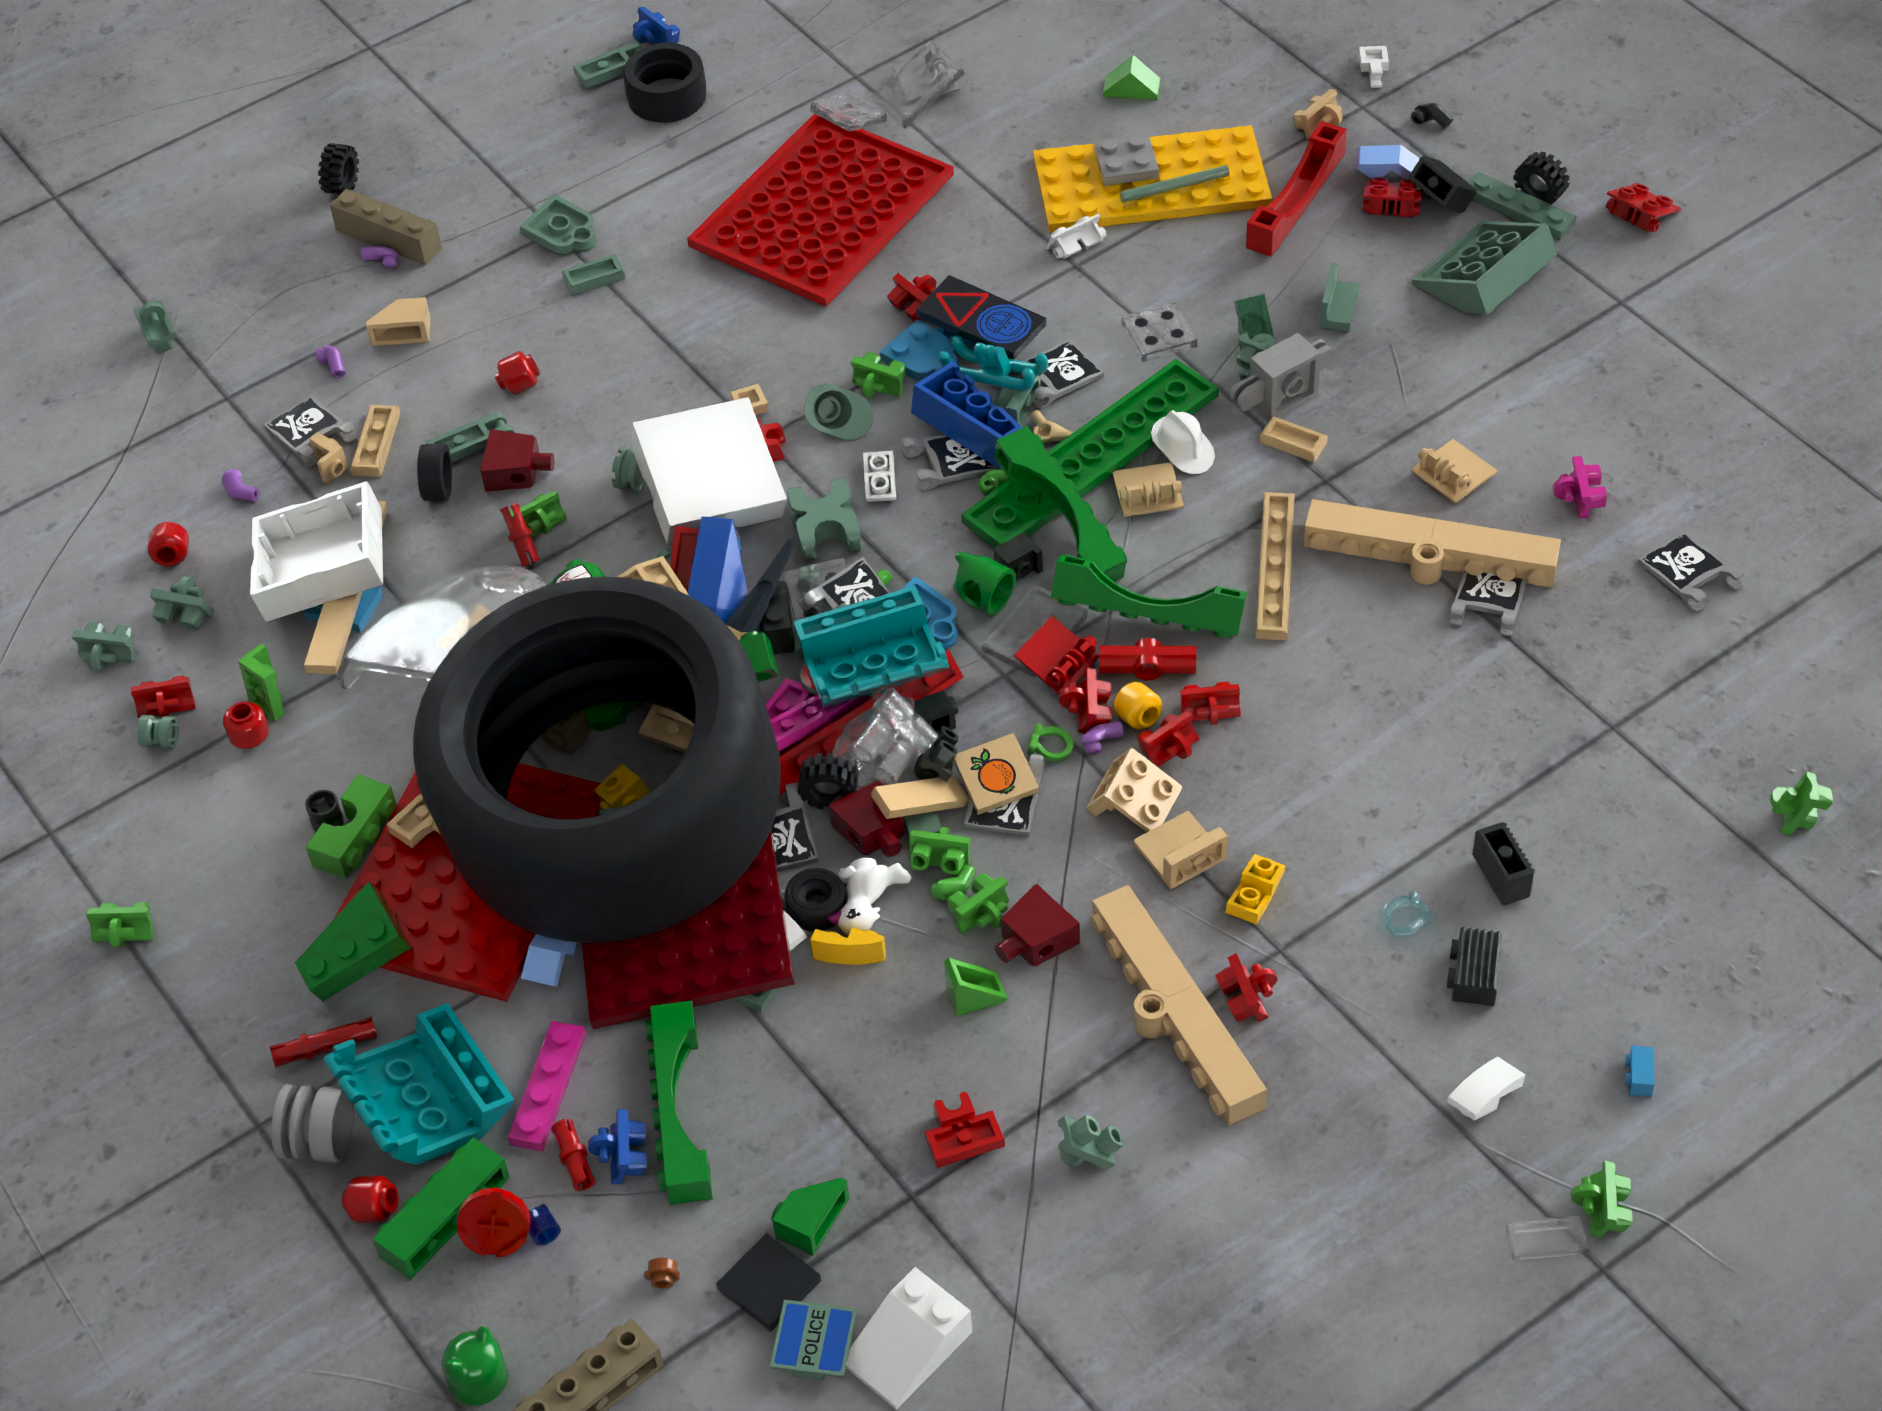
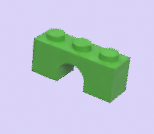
M359 774L356 775L340 798L346 818L352 821L344 826H332L322 823L306 846L312 867L347 879L353 868L359 866L363 854L369 845L377 840L381 828L387 819L391 817L397 806L390 785Z

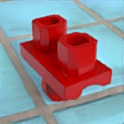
M897 273L892 278L896 286L887 295L888 300L898 310L910 300L912 303L904 310L913 322L916 320L922 321L923 319L916 317V309L935 290L936 279L931 275H925L921 278L916 276L913 279L915 284L913 285Z
M1086 668L1085 680L1078 685L1070 683L1068 688L1063 689L1059 693L1060 705L1069 709L1071 714L1077 713L1078 733L1086 734L1091 726L1110 723L1112 708L1098 705L1097 702L1107 703L1110 698L1111 683L1097 680L1096 670Z
M184 675L156 683L153 681L141 682L139 686L131 687V695L135 702L138 719L142 715H160L162 718L169 716V713L196 708L189 677Z
M1229 681L1217 682L1215 686L1203 688L1197 685H1187L1183 690H1180L1181 714L1185 711L1192 713L1193 721L1209 720L1210 725L1218 724V719L1241 717L1239 684L1231 685Z
M1188 711L1179 716L1170 714L1162 720L1161 728L1154 733L1145 730L1138 735L1137 740L1140 750L1146 754V758L1150 762L1160 767L1176 755L1181 759L1191 756V745L1200 740L1193 726V714Z
M1237 953L1227 957L1231 966L1217 973L1215 977L1225 995L1239 988L1243 992L1227 1001L1236 1021L1238 1022L1255 1015L1259 1022L1269 1018L1258 993L1262 992L1263 997H1270L1273 994L1271 988L1278 980L1275 971L1269 968L1262 969L1260 964H1255L1251 967L1253 973L1250 975L1246 966L1242 965Z

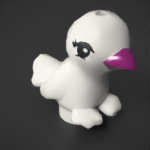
M860 858L853 861L850 866L840 868L838 873L844 887L847 888L848 901L840 911L829 916L827 919L832 924L838 925L846 935H849L852 927L870 930L873 923L880 917L877 914L880 908H872L871 905L887 887L893 884L909 883L911 875L899 863H895L887 868L885 865H877L876 860L873 858Z

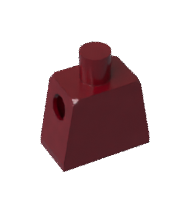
M490 429L480 470L485 491L531 488L535 483L537 471L554 470V454L540 453L537 438L533 435Z
M884 778L828 805L832 827L862 855H869L881 849L884 855L890 858L897 855L902 849L899 839L904 836L903 817L886 819L871 797L874 787L887 785Z
M1035 884L1002 917L1001 930L1004 940L995 946V951L1005 963L1020 955L1031 966H1038L1080 943V923L1038 884Z

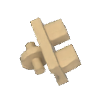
M1329 89L1322 96L1315 95L1310 100L1309 107L1306 110H1298L1293 115L1296 128L1305 131L1306 139H1309L1321 121L1336 126L1342 122V107L1336 102V90Z

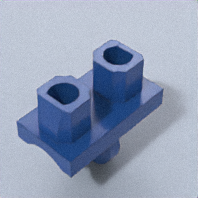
M646 7L638 8L639 20L633 24V37L637 42H648L650 45L678 42L680 28L674 24L667 25L664 16L659 12L652 13Z
M617 1109L616 1122L610 1126V1134L608 1128L601 1127L598 1129V1135L588 1140V1151L598 1156L600 1163H608L610 1156L612 1184H622L625 1175L638 1176L644 1174L647 1167V1153L629 1150V1145L643 1146L646 1137V1123L628 1120V1110Z

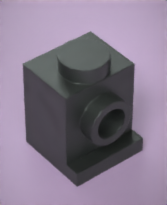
M1025 532L993 549L994 560L1013 569L1016 573V580L1026 577L1032 571H1035L1037 574L1043 571L1042 550Z
M944 690L926 695L917 701H914L912 697L906 699L907 720L921 742L927 733L935 736L942 726L950 730L956 728L955 714H958V707L954 698L947 696Z

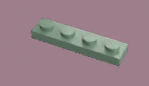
M1478 172L1468 182L1477 190L1472 199L1473 201L1522 223H1546L1549 226L1552 237L1561 240L1575 225V215L1483 173Z

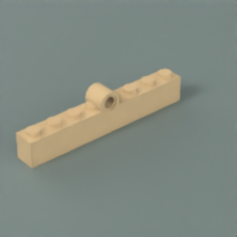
M1315 499L1311 501L1304 534V547L1411 565L1410 575L1412 579L1425 585L1437 582L1441 578L1442 570L1464 573V570H1466L1471 575H1480L1484 572L1496 574L1500 579L1506 581L1521 578L1527 579V584L1553 588L1561 539Z
M1129 884L1092 900L1093 915L1090 916V922L1094 931L1098 935H1103L1111 957L1114 960L1119 959L1123 965V972L1127 981L1131 985L1135 984L1140 991L1134 1000V1028L1136 1032L1142 1037L1150 1039L1158 1038L1162 1035L1170 1036L1174 1042V1050L1181 1062H1187L1191 1068V1075L1199 1089H1205L1209 1095V1103L1212 1110L1217 1116L1222 1115L1228 1126L1266 1109L1267 1088Z

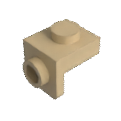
M319 432L309 438L311 447L314 450V457L318 461L317 465L321 479L324 483L329 484L348 469L343 447L333 438H327Z

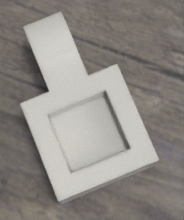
M1359 47L1361 72L1370 73L1371 88L1382 87L1381 76H1383V71L1389 70L1387 47Z

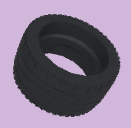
M666 42L649 45L633 53L625 63L624 85L626 97L632 111L642 119L659 123L676 122L690 117V115H693L703 106L706 99L705 72L700 56L692 48ZM667 78L683 80L671 86L656 87L648 85L654 81Z

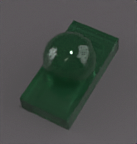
M1265 294L1234 301L1240 336L1244 333L1252 339L1258 334L1265 333L1274 338Z

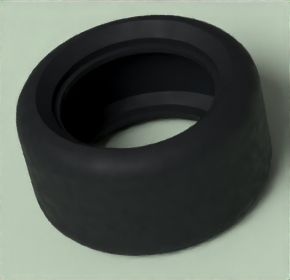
M586 577L547 585L505 603L470 628L448 652L431 677L421 698L416 715L413 734V757L417 782L423 800L462 877L472 890L499 915L527 931L548 938L580 943L623 941L659 932L694 916L721 897L747 871L765 843L776 816L781 780L779 750L758 680L747 653L734 633L709 608L689 595L654 582L624 577ZM612 702H644L677 712L695 725L689 746L673 772L652 792L622 809L590 818L556 819L527 812L507 801L511 778L529 747L550 727L576 712Z

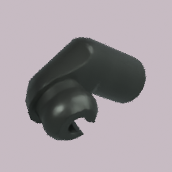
M1434 102L1418 105L1411 113V119L1416 124L1435 120L1444 129L1454 120L1450 114Z

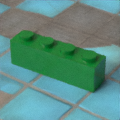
M474 1137L465 1146L459 1147L454 1152L451 1160L440 1171L434 1172L428 1179L427 1184L415 1196L406 1200L396 1216L378 1229L373 1242L379 1257L411 1280L458 1232L457 1217L461 1204L468 1196L481 1189L501 1188L510 1178L505 1159Z

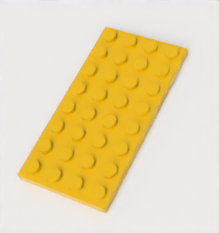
M1252 125L1149 137L1159 168V178L1107 186L1103 185L1093 144L1033 150V159L1049 233L1061 227L1067 229L1082 217L1089 216L1091 218L1097 214H1100L1097 223L1098 227L1251 210L1257 209L1259 205L1266 207L1272 202L1271 192ZM1227 165L1230 175L1227 177L1124 203L1120 199L1121 191Z

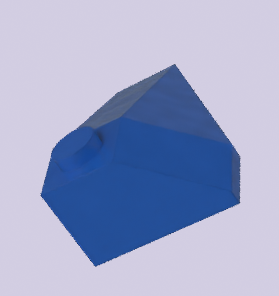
M702 516L688 595L709 608L726 624L748 596V586L741 562L734 520Z

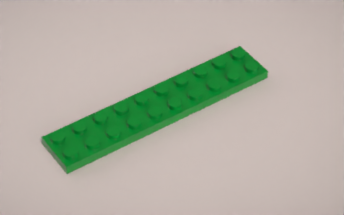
M1174 359L1047 453L1050 457L1056 458L1061 472L1067 479L1073 481L1078 495L1083 497L1110 477L1114 471L1121 469L1154 444L1151 431L1153 425L1159 419L1166 417L1172 410L1194 415L1219 396V388L1179 360ZM1009 479L962 513L961 521L993 547H997L1023 532L1029 537L1060 514L1061 511L1040 492Z

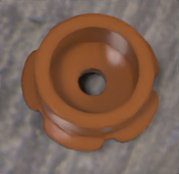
M669 1258L652 1259L648 1262V1271L644 1272V1277L647 1280H651V1285L655 1288H670L673 1286V1282L680 1279V1272L677 1270L678 1263Z

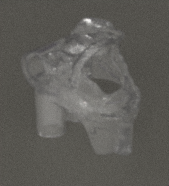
M894 688L889 690L880 689L874 692L873 697L876 699L874 705L854 719H851L844 726V731L837 739L833 748L832 758H837L838 755L844 756V762L849 759L853 762L852 766H857L859 772L858 788L868 785L875 778L884 785L896 784L916 755L926 752L938 738V733L918 713H914V699L902 697Z

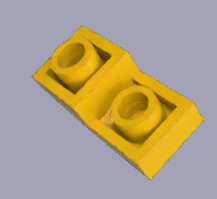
M1254 854L1241 874L1240 884L1227 902L1225 913L1257 925L1281 881L1286 865Z
M852 927L846 938L833 931L825 932L815 929L810 939L812 955L815 960L835 964L861 965L882 962L886 958L885 938L872 930H861Z

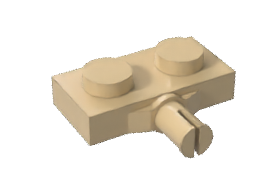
M422 794L418 795L386 824L390 834L411 848L432 831L440 834L423 800Z

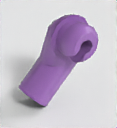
M383 245L361 247L363 261L382 260V264L387 268L396 267L398 264L397 258L399 255L395 249Z
M324 345V348H317L315 350L317 362L319 364L328 362L332 377L339 378L346 374L341 353L337 348Z
M236 469L226 470L222 476V484L228 496L256 502L259 496V489L243 485L240 471Z

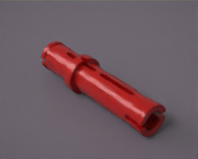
M371 1016L311 1035L303 1033L299 1035L300 1038L272 1045L269 1048L274 1066L277 1068L303 1059L307 1061L314 1060L313 1056L333 1051L334 1045L353 1039L355 1043L378 1037Z

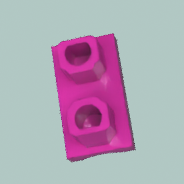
M1582 456L1572 457L1574 471L1570 473V476L1567 474L1560 475L1559 479L1553 484V492L1557 498L1564 499L1565 502L1575 500L1579 518H1588L1590 508L1606 506L1607 493L1604 486L1589 487L1590 485H1600V465H1584Z

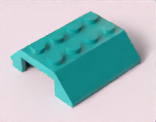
M916 586L793 621L807 670L822 708L860 696L870 695L894 686H900L924 677H931L947 671L949 668L941 641H935L929 628L924 603Z
M448 1003L417 1014L414 1034L356 1056V1043L353 1039L334 1045L333 1053H329L323 1059L334 1078L339 1079L338 1084L349 1101L355 1104L354 1108L366 1127L372 1129L370 1133L380 1149L390 1153L394 1159L414 1165L421 1164L456 1150L461 1146H465L473 1137L480 1140L514 1105V1098Z

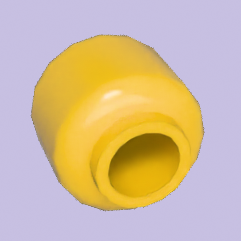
M1132 682L1121 688L1116 695L1114 710L1116 715L1130 727L1143 730L1158 721L1162 711V702L1160 697L1141 682Z

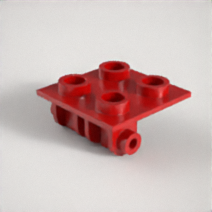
M1382 177L1372 178V181L1366 180L1363 198H1368L1369 200H1363L1362 211H1368L1370 215H1382L1383 200H1386L1385 216H1388L1389 200H1395L1393 216L1397 215L1398 201H1401L1399 217L1413 218L1414 215L1420 214V204H1415V202H1421L1422 190H1420V187H1416V184H1413L1409 179L1400 180V183L1389 182L1388 179Z
M1633 183L1632 185L1607 192V195L1613 197L1606 203L1609 213L1621 219L1623 218L1625 221L1630 220L1632 225H1636L1648 233L1651 231L1656 232L1659 229L1660 222L1657 221L1659 217L1681 211L1680 207L1673 204L1671 198L1663 195L1656 196L1649 192L1647 186L1639 183Z
M1053 616L1014 654L1017 660L1058 695L1063 689L1068 688V684L1076 683L1085 674L1086 668H1090L1100 656L1095 652L1097 641L1093 636L1088 635L1079 639Z

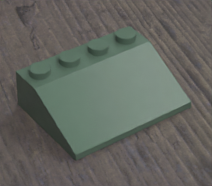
M1482 221L1414 277L1412 283L1414 286L1464 313L1484 316L1492 313L1497 305L1511 297L1518 287L1530 281L1531 276L1538 270L1546 267L1548 262L1558 253L1549 226L1546 223Z

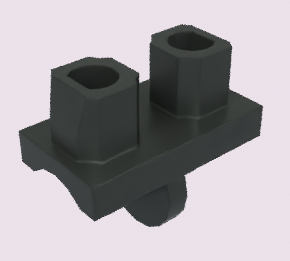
M942 726L935 736L929 733L924 736L921 743L920 757L916 760L914 766L917 778L924 780L941 777L945 782L949 780L952 776L953 759L957 755V749L954 746L958 742L959 736L956 733Z

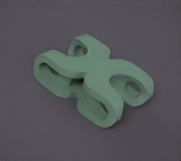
M845 478L832 480V491L823 498H810L806 496L802 487L787 489L792 523L797 530L798 546L803 561L817 558V547L821 542L828 539H836L843 542L848 552L862 549L859 523L856 512L852 510L850 490Z

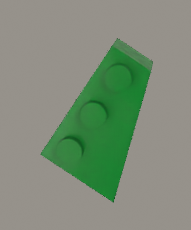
M368 881L295 961V964L309 991L321 1001H325L409 950L411 946L382 893Z

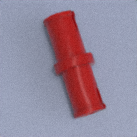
M515 503L510 506L514 518L511 516L508 506L500 509V512L510 533L507 536L509 542H513L521 562V567L530 565L526 552H528L532 564L540 561V557H538L530 536L533 534L532 530L526 526L519 503Z
M572 1119L557 1121L552 1125L551 1130L561 1151L559 1153L560 1161L568 1169L574 1190L579 1191L582 1189L583 1191L589 1189L595 1184L596 1180L586 1159L588 1156L586 1146L580 1143Z

